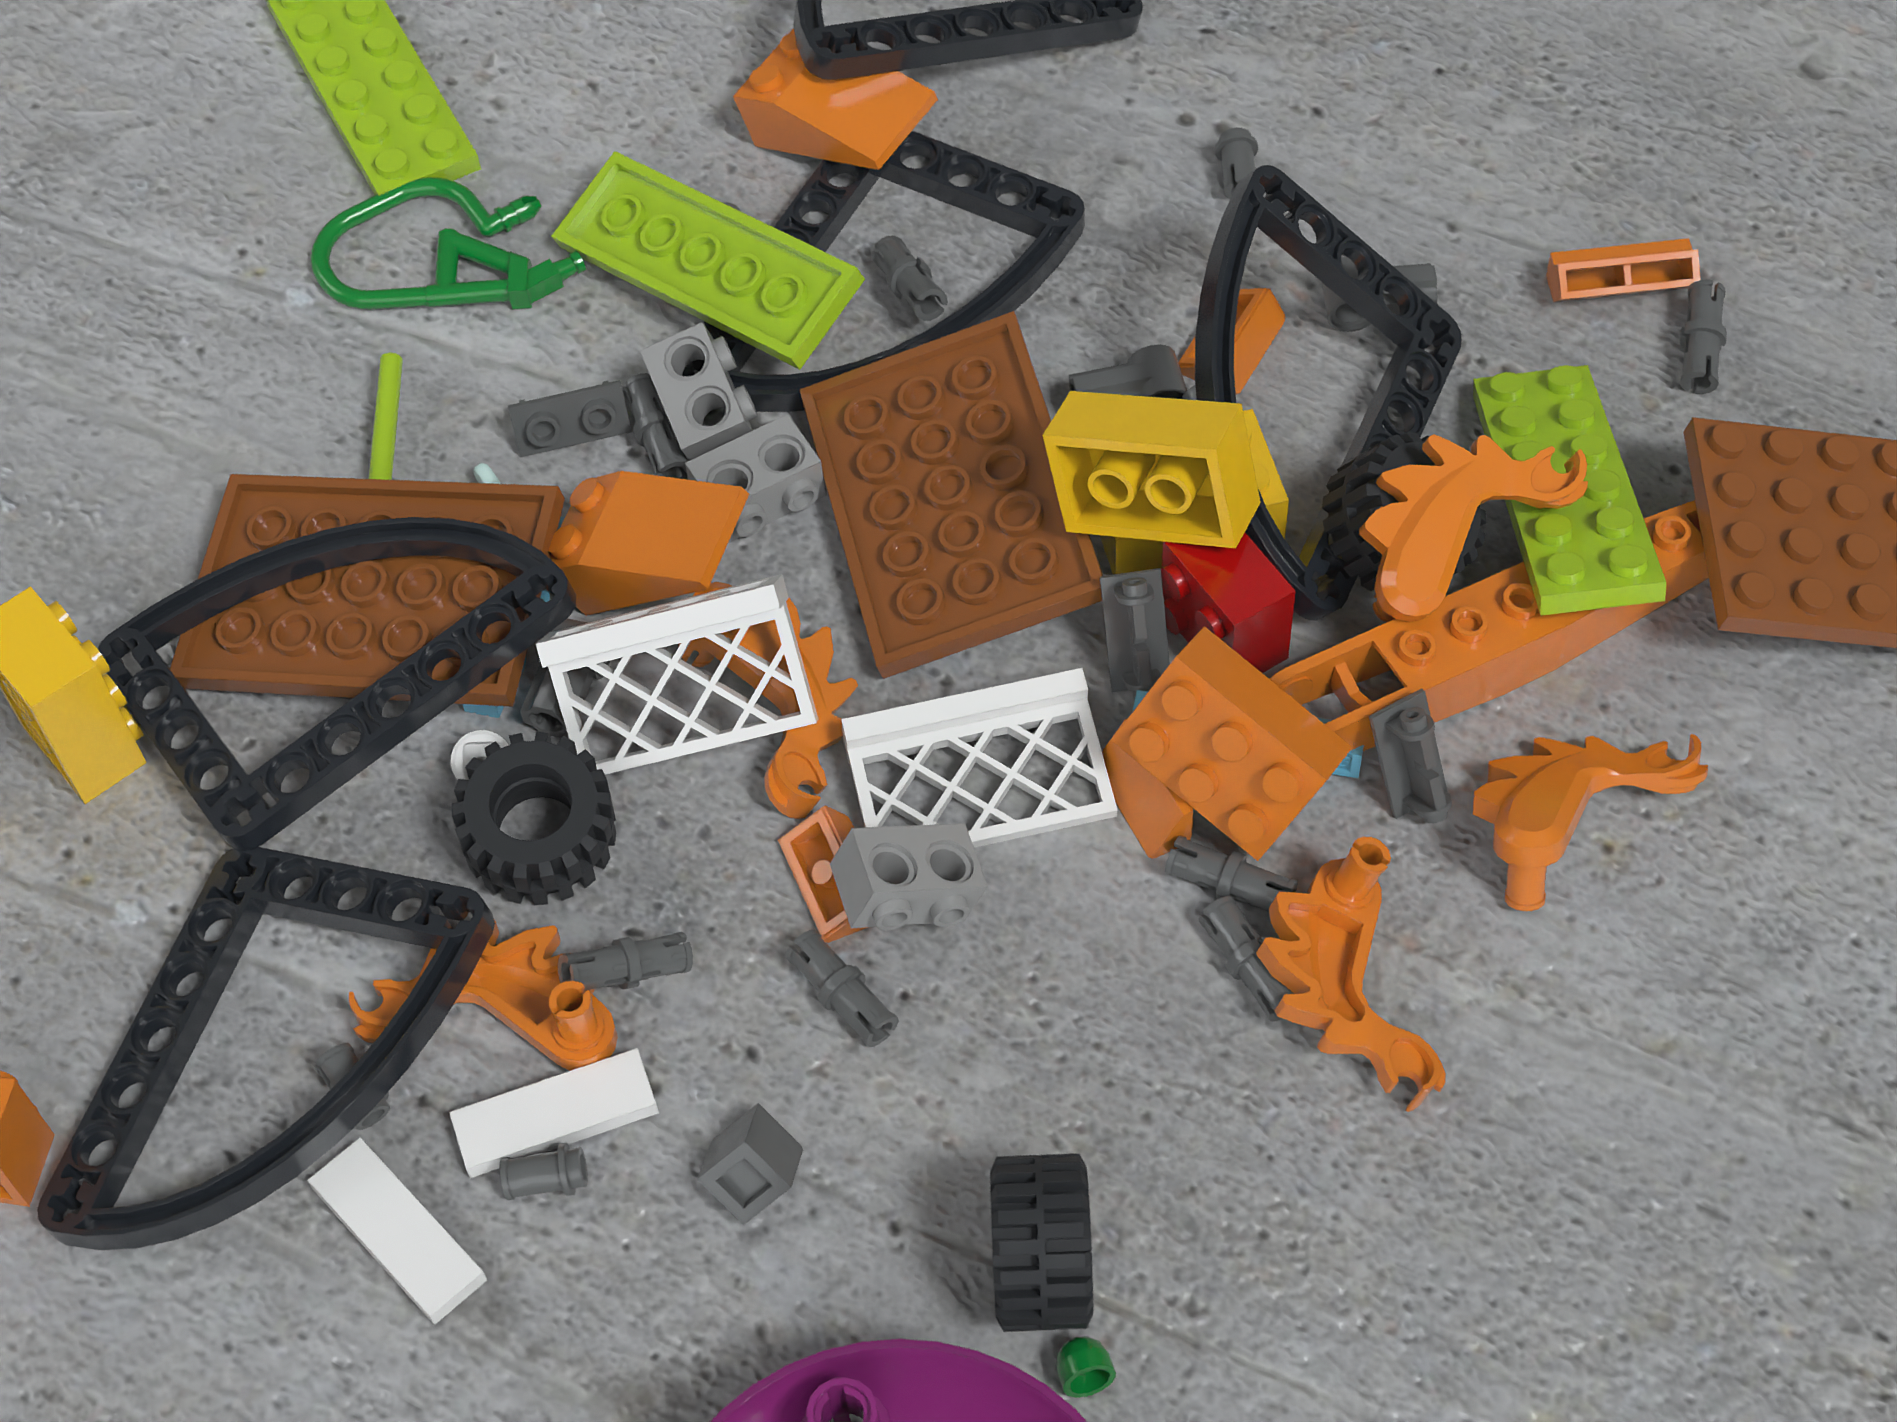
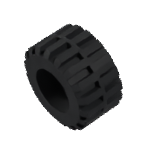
M1407 432L1401 436L1396 434L1344 463L1337 469L1338 473L1330 477L1326 485L1330 493L1323 496L1322 509L1328 513V518L1322 521L1325 533L1331 534L1334 542L1329 546L1335 557L1341 556L1345 562L1343 569L1349 576L1358 575L1361 586L1370 592L1375 590L1376 575L1382 554L1359 535V528L1377 509L1390 503H1398L1395 497L1378 487L1376 484L1377 478L1385 471L1405 465L1436 466L1422 450V444L1430 437L1428 435L1421 439L1418 433ZM1480 505L1474 515L1454 574L1464 570L1465 566L1473 563L1479 555L1476 549L1484 544L1486 534L1480 526L1487 523L1486 511L1481 509Z
M536 732L534 741H524L522 733L509 735L510 745L500 748L495 741L484 748L487 756L484 761L481 762L473 757L465 766L469 780L458 779L454 789L457 803H452V818L456 827L455 831L469 869L475 878L481 876L485 888L495 895L504 888L508 901L521 904L524 895H532L534 905L548 904V894L559 892L561 901L574 896L572 885L580 882L585 888L596 880L593 867L597 866L605 869L611 858L608 846H615L617 833L614 823L616 818L608 782L603 770H597L595 758L586 749L577 755L575 742L562 736L558 744H553L550 733ZM539 797L555 799L565 804L571 810L565 823L556 832L542 839L519 840L500 830L502 821L507 813L517 804L528 799Z
M1079 1153L996 1156L990 1170L995 1316L1003 1332L1087 1329L1093 1316L1094 1304L1088 1173L1083 1159Z

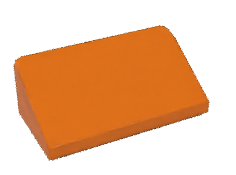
M1270 288L1239 290L1234 334L1236 395L1241 393L1286 319L1285 313ZM1195 337L1178 362L1182 375L1195 380Z
M1126 718V719L1123 721V723L1120 725V727L1118 728V730L1121 728V726L1125 723V721H1126L1128 718ZM1110 739L1102 754L1114 799L1146 855L1152 859L1170 852L1171 849H1177L1174 847V842L1180 835L1191 841L1193 808Z
M824 805L778 839V842L822 939L829 943L868 927H850L830 867L832 859L854 826L847 815Z

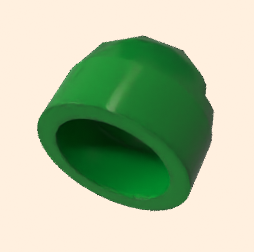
M1088 1336L1074 1337L1065 1342L1058 1353L1057 1374L1064 1393L1070 1397L1080 1398L1094 1395L1107 1388L1116 1377V1371L1109 1353L1100 1341Z

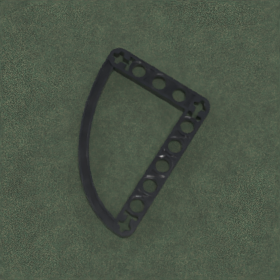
M796 0L793 25L796 46L808 71L819 78L838 80L1127 38L1132 36L1137 30L1143 10L1142 0H1011L825 26L821 6L822 0ZM1060 16H1071L1082 21V23L1070 22ZM1013 22L1026 23L1035 29L1020 28L1013 24ZM965 29H977L983 31L988 36L973 35ZM926 35L934 37L940 42L929 43L922 41L916 36ZM878 42L889 46L891 49L880 50L871 47L867 43Z
M911 131L879 170L823 160L774 228L824 252L828 250L879 177L1037 239L996 281L957 312L925 332L891 349L856 362L825 370L797 374H753L740 372L756 350V347L738 338H724L737 365V368L728 371L734 387L745 386L757 412L805 410L800 394V389L1015 311L1054 272L1081 237L1085 228L1083 200L1079 195L1070 190L915 131ZM916 155L924 156L930 160L922 168H909L902 163L906 158ZM964 173L971 174L978 179L974 184L965 187L956 186L950 182V179L954 176ZM838 174H851L857 178L853 184L845 187L834 186L829 182L832 177ZM1006 192H1018L1026 197L1022 203L1017 205L1003 204L997 198ZM814 210H821L830 214L826 221L819 224H811L802 220L806 213ZM705 321L703 322L713 339L721 337L718 334L720 329ZM695 360L690 362L684 368L682 376L689 377L695 375L694 371H700L705 361Z
M1270 165L1256 168L1237 184L1221 218L1209 254L1200 294L1195 335L1196 399L1200 401L1236 403L1234 334L1238 297L1247 255L1256 228H1259L1397 345L1342 465L1396 434L1401 436L1407 432L1418 433L1419 437H1421L1461 348L1462 336L1457 322L1283 171ZM1299 219L1304 220L1312 227L1316 236V243L1308 241L1302 235L1299 229ZM1342 255L1348 257L1355 264L1358 271V279L1352 278L1344 270L1341 262ZM1384 291H1387L1396 299L1400 310L1399 315L1391 312L1387 307L1383 297ZM1431 343L1435 347L1429 352L1425 351L1426 348L1430 347ZM1407 366L1412 367L1419 374L1423 385L1422 391L1410 383L1406 372ZM1388 406L1397 410L1404 422L1403 432L1391 424L1387 412ZM1259 491L1261 503L1245 533L1295 589L1294 611L1306 620L1316 621L1341 609L1346 603L1358 575L1350 577L1343 569L1345 562L1339 557H1335L1329 546V534L1325 533L1322 521L1328 518V513L1321 508L1298 557L1283 538L1268 512ZM1324 574L1328 575L1320 581L1319 586L1314 582V580Z
M407 517L372 520L330 528L292 539L224 566L153 604L108 634L101 641L98 650L110 667V671L106 674L110 676L127 701L126 706L212 826L233 848L244 851L255 849L266 843L564 622L573 613L576 606V593L565 573L542 551L507 532L484 524L450 518ZM413 555L449 556L479 561L508 571L517 577L249 775L157 651L176 637L209 618L258 594L299 578L364 561ZM545 589L555 595L547 602L537 597ZM519 606L529 616L523 622L515 611ZM497 621L511 623V629L503 640L491 644L482 642L484 630L492 623ZM129 652L132 653L134 659L143 669L134 676L125 667L121 659ZM451 657L461 659V666L453 677L441 681L432 679V672L440 661ZM159 686L169 687V695L160 706L152 709L143 708V700L152 689ZM400 694L411 696L410 705L403 714L393 718L382 716V709L390 698ZM189 725L198 726L196 739L190 745L181 749L171 748L172 739L181 728ZM350 731L360 732V741L353 751L339 756L332 754L334 741L340 735ZM219 765L228 766V774L219 786L208 790L200 788L201 779L210 768ZM301 768L309 770L308 781L300 790L293 793L281 792V784L290 772ZM267 792L277 803L271 808L262 797ZM247 810L252 820L241 827L237 816Z
M262 847L244 851L232 848L223 854L207 879L40 1199L37 1212L38 1220L57 1241L67 1246L94 1250L137 1249L177 1240L217 1225L257 1204L299 1176L337 1145L375 1108L409 1069L444 1021L470 979L493 934L495 926L494 916L477 891L466 887ZM301 877H311L313 879L310 888L302 896L294 899L284 898L287 887L296 879ZM356 887L367 889L366 895L360 904L348 910L338 909L339 900L347 891ZM410 898L421 899L420 908L415 915L403 921L392 919L393 911L401 902ZM469 912L473 916L470 921L465 920ZM263 914L437 949L410 995L375 1042L350 1071L312 1109L277 1138L239 1164L202 1184L163 1199L127 1207H114ZM221 919H232L231 927L226 935L215 941H204L205 933L213 923ZM448 919L459 921L455 929ZM195 972L204 973L203 982L197 990L185 996H178L176 994L182 979ZM166 1027L176 1028L174 1039L168 1046L158 1051H148L149 1041L156 1032ZM136 1083L147 1084L145 1095L137 1104L128 1108H119L120 1097L127 1088ZM107 1140H117V1148L111 1159L98 1166H89L90 1155L96 1146ZM84 1178V1179L87 1180V1181L84 1180L83 1183H82V1185L79 1184V1182H80L81 1179ZM81 1204L83 1205L82 1209L78 1214L68 1213L67 1216L63 1219V1215L65 1214L67 1209L77 1210L81 1206Z

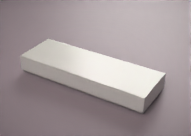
M638 1048L449 1113L469 1177L473 1178L499 1169L502 1158H516L545 1153L557 1149L561 1143L572 1144L659 1114Z
M361 1138L357 1139L308 1179L313 1191L434 1325L487 1281L480 1267Z

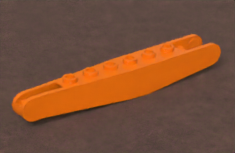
M1693 500L1643 518L1666 579L1665 601L1540 616L1524 562L1445 596L1440 606L1422 620L1406 622L1393 619L1294 663L1274 674L1270 680L1301 705L1335 693L1348 713L1325 723V725L1353 747L1351 750L1364 745L1363 751L1376 746L1369 716L1421 688L1425 690L1430 715L1434 723L1503 696L1558 669L1709 578L1696 502ZM1392 670L1404 686V688L1372 702L1359 690L1357 683Z

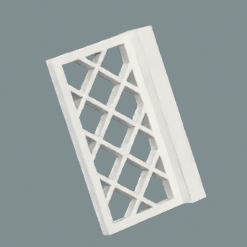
M780 574L549 632L538 641L536 648L542 668H549L569 739L575 742L577 755L585 749L591 754L586 737L596 720L627 738L617 756L595 761L597 770L602 769L605 775L817 723L819 720L786 603L789 596L783 575ZM775 620L782 645L770 663L741 646L740 643L751 625ZM740 628L734 640L721 634L722 632ZM706 637L728 650L713 677L681 660L691 640ZM681 643L675 655L662 649V647ZM647 652L668 664L654 691L622 674L632 655ZM734 654L766 672L751 699L744 697L719 682ZM784 655L790 674L777 667ZM622 658L616 669L603 663ZM587 666L610 679L595 706L573 694L567 671ZM675 669L706 687L691 714L660 696ZM771 677L794 689L800 708L799 712L777 716L756 704ZM616 684L647 701L633 728L602 711ZM712 691L744 709L734 728L719 731L698 718ZM654 706L685 723L675 742L660 745L639 732ZM579 711L589 716L584 726L582 725ZM750 713L762 719V721L744 725ZM691 728L704 734L685 739ZM633 742L644 748V750L627 753Z
M1083 668L841 719L843 743L848 764L851 767L864 827H882L892 810L917 825L938 824L937 820L952 798L981 813L972 829L968 831L974 848L1117 817L1116 802L1087 699L1088 687ZM1078 719L1083 739L1072 756L1043 740L1052 724ZM1038 727L1034 734L1027 731V729ZM1009 734L1027 745L1011 769L983 753L993 737ZM978 740L974 747L967 744V742ZM950 747L967 757L951 782L923 766L934 749ZM1035 750L1064 766L1049 791L1020 775ZM1085 752H1087L1090 767L1080 761ZM918 753L914 760L907 757V755ZM890 760L907 771L891 795L868 783L864 768L865 764ZM975 763L1004 779L988 804L960 788ZM1075 772L1096 785L1100 802L1076 807L1057 795L1071 773ZM915 776L944 792L928 817L899 801ZM1012 785L1041 800L1032 817L1015 820L997 809ZM872 799L883 805L877 815H875ZM1050 806L1058 810L1057 812L1045 814ZM990 819L998 823L997 825L985 827Z

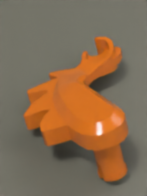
M1433 434L1422 444V450L1436 466L1405 465L1383 472L1377 478L1376 484L1380 489L1395 497L1398 503H1390L1377 509L1359 528V535L1382 554L1374 588V598H1377V601L1372 603L1376 616L1386 623L1393 619L1413 622L1424 619L1440 606L1448 591L1476 510L1484 502L1501 499L1516 500L1539 509H1559L1570 506L1579 500L1588 487V481H1583L1587 472V461L1583 451L1579 449L1564 463L1566 473L1562 474L1556 472L1550 463L1551 456L1555 452L1553 446L1539 451L1533 458L1518 461L1513 460L1486 435L1479 436L1472 443L1471 451L1469 452L1461 446Z
M712 582L708 590L695 592L693 596L732 587V585ZM788 598L786 601L819 720L815 724L783 731L781 744L767 766L764 782L765 791L779 812L789 818L802 819L819 802L821 797L818 794L828 785L825 772L820 766L817 755L820 751L838 743L843 737L842 720L833 714L843 706L858 687V684L853 678L838 683H829L827 681L834 653L831 628L827 626L822 627L812 636L801 639V623L798 610L791 599ZM775 620L751 625L740 643L741 646L770 663L782 645ZM740 628L722 632L721 634L734 640ZM702 637L691 640L682 659L687 662L695 650L699 653L694 659L692 666L704 667L709 665L714 658L721 662L728 650L708 638ZM735 654L727 665L730 670L754 689L758 687L766 673ZM784 655L777 667L790 674ZM771 677L762 695L780 710L782 716L799 712L800 708L794 689ZM799 785H809L817 795L803 792L798 787Z
M1694 734L1690 735L1688 757L1684 760H1675L1667 756L1668 742L1666 741L1652 744L1637 753H1625L1600 738L1587 736L1584 748L1558 740L1537 737L1534 739L1533 756H1510L1489 761L1487 783L1474 791L1473 815L1495 825L1493 849L1499 858L1508 863L1507 887L1504 896L1507 905L1520 911H1533L1544 906L1547 866L1557 862L1564 855L1585 807L1593 794L1619 785L1636 786L1662 794H1680L1693 791L1699 783L1706 779L1708 774V765H1700V739Z
M1361 837L1352 844L1353 847H1351L1345 859L1330 860L1320 867L1307 893L1278 892L1269 907L1271 925L1280 939L1273 937L1265 938L1258 948L1256 955L1272 977L1294 993L1283 996L1274 1010L1277 1017L1310 1028L1324 1030L1325 1033L1317 1043V1048L1322 1053L1362 1054L1368 1058L1377 1072L1378 1081L1385 1093L1392 1091L1399 1081L1398 1077L1404 1076L1412 1079L1418 1087V1093L1405 1109L1406 1112H1410L1422 1104L1433 1088L1438 1092L1442 1090L1445 1084L1446 1073L1438 1055L1425 1040L1414 1033L1390 1025L1379 1017L1369 1007L1362 992V982L1382 902V889L1378 879L1388 866L1386 865H1389L1391 855L1386 845L1380 840L1373 837Z
M494 920L493 934L470 979L454 1004L475 1003L484 1007L545 1056L569 1071L611 1057L616 1049L618 1038L611 1012L593 995L595 989L584 991L585 985L577 981L560 983L558 959L562 954L551 957L560 945L561 939L557 927L552 925L525 930L495 946L500 932ZM430 949L419 976L410 981L374 980L373 986L377 995L383 997L381 1006L374 1011L362 1010L355 994L352 991L349 992L350 1007L359 1025L353 1028V1030L360 1039L368 1043L375 1042L408 998L437 949Z

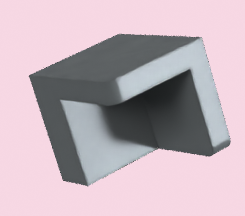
M757 1103L712 1140L697 1180L744 1225L792 1187L803 1148Z

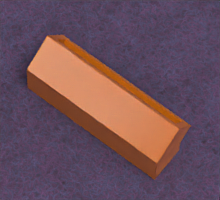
M1689 238L1551 252L1546 273L1553 302L1689 288L1695 281L1701 280L1698 249H1692Z

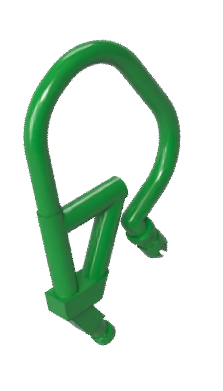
M424 177L408 182L384 194H376L333 217L321 229L311 250L312 271L325 293L343 305L367 310L510 301L512 309L532 308L533 302L564 287L563 281L576 272L580 274L586 271L585 263L577 251L568 254L567 258L555 262L548 259L532 267L531 260L527 257L466 236L454 229L446 228L438 233L435 284L423 287L360 290L352 288L339 280L330 264L331 251L337 240L355 226L408 200L425 196H438L450 199L464 210L480 234L485 237L493 236L503 230L506 233L512 231V227L535 218L542 207L536 196L523 195L503 208L498 206L494 209V214L490 215L476 195L467 187L455 181L438 177ZM459 256L508 274V279L457 283Z

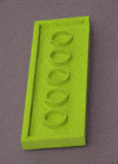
M266 0L268 9L374 195H382L408 182L424 177H438L454 181L481 170L478 154L385 0Z
M616 151L612 153L551 236L560 248L570 253L577 251L583 260L799 370L865 281L857 267Z
M1562 365L1549 370L1524 373L1504 372L1491 377L1474 378L1473 399L1484 435L1490 437L1513 460H1528L1533 458L1539 451L1553 446L1555 452L1551 456V466L1556 472L1564 474L1566 473L1564 463L1579 449L1583 451L1586 457L1587 472L1583 481H1588V487L1584 495L1572 505L1559 509H1539L1516 500H1505L1540 616L1665 601L1666 579L1588 365Z

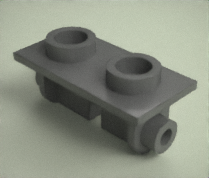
M607 380L603 381V384L529 401L523 399L519 400V403L508 405L520 457L632 432L621 381L608 382Z
M1160 568L1099 576L1111 691H1133L1134 699L1137 690L1149 692L1170 665Z
M1421 688L1370 715L1369 720L1392 817L1397 819L1413 810L1422 816L1425 822L1433 824L1442 822L1447 818V811L1451 808L1452 801L1450 794L1447 792L1434 733V720L1430 715L1425 690Z

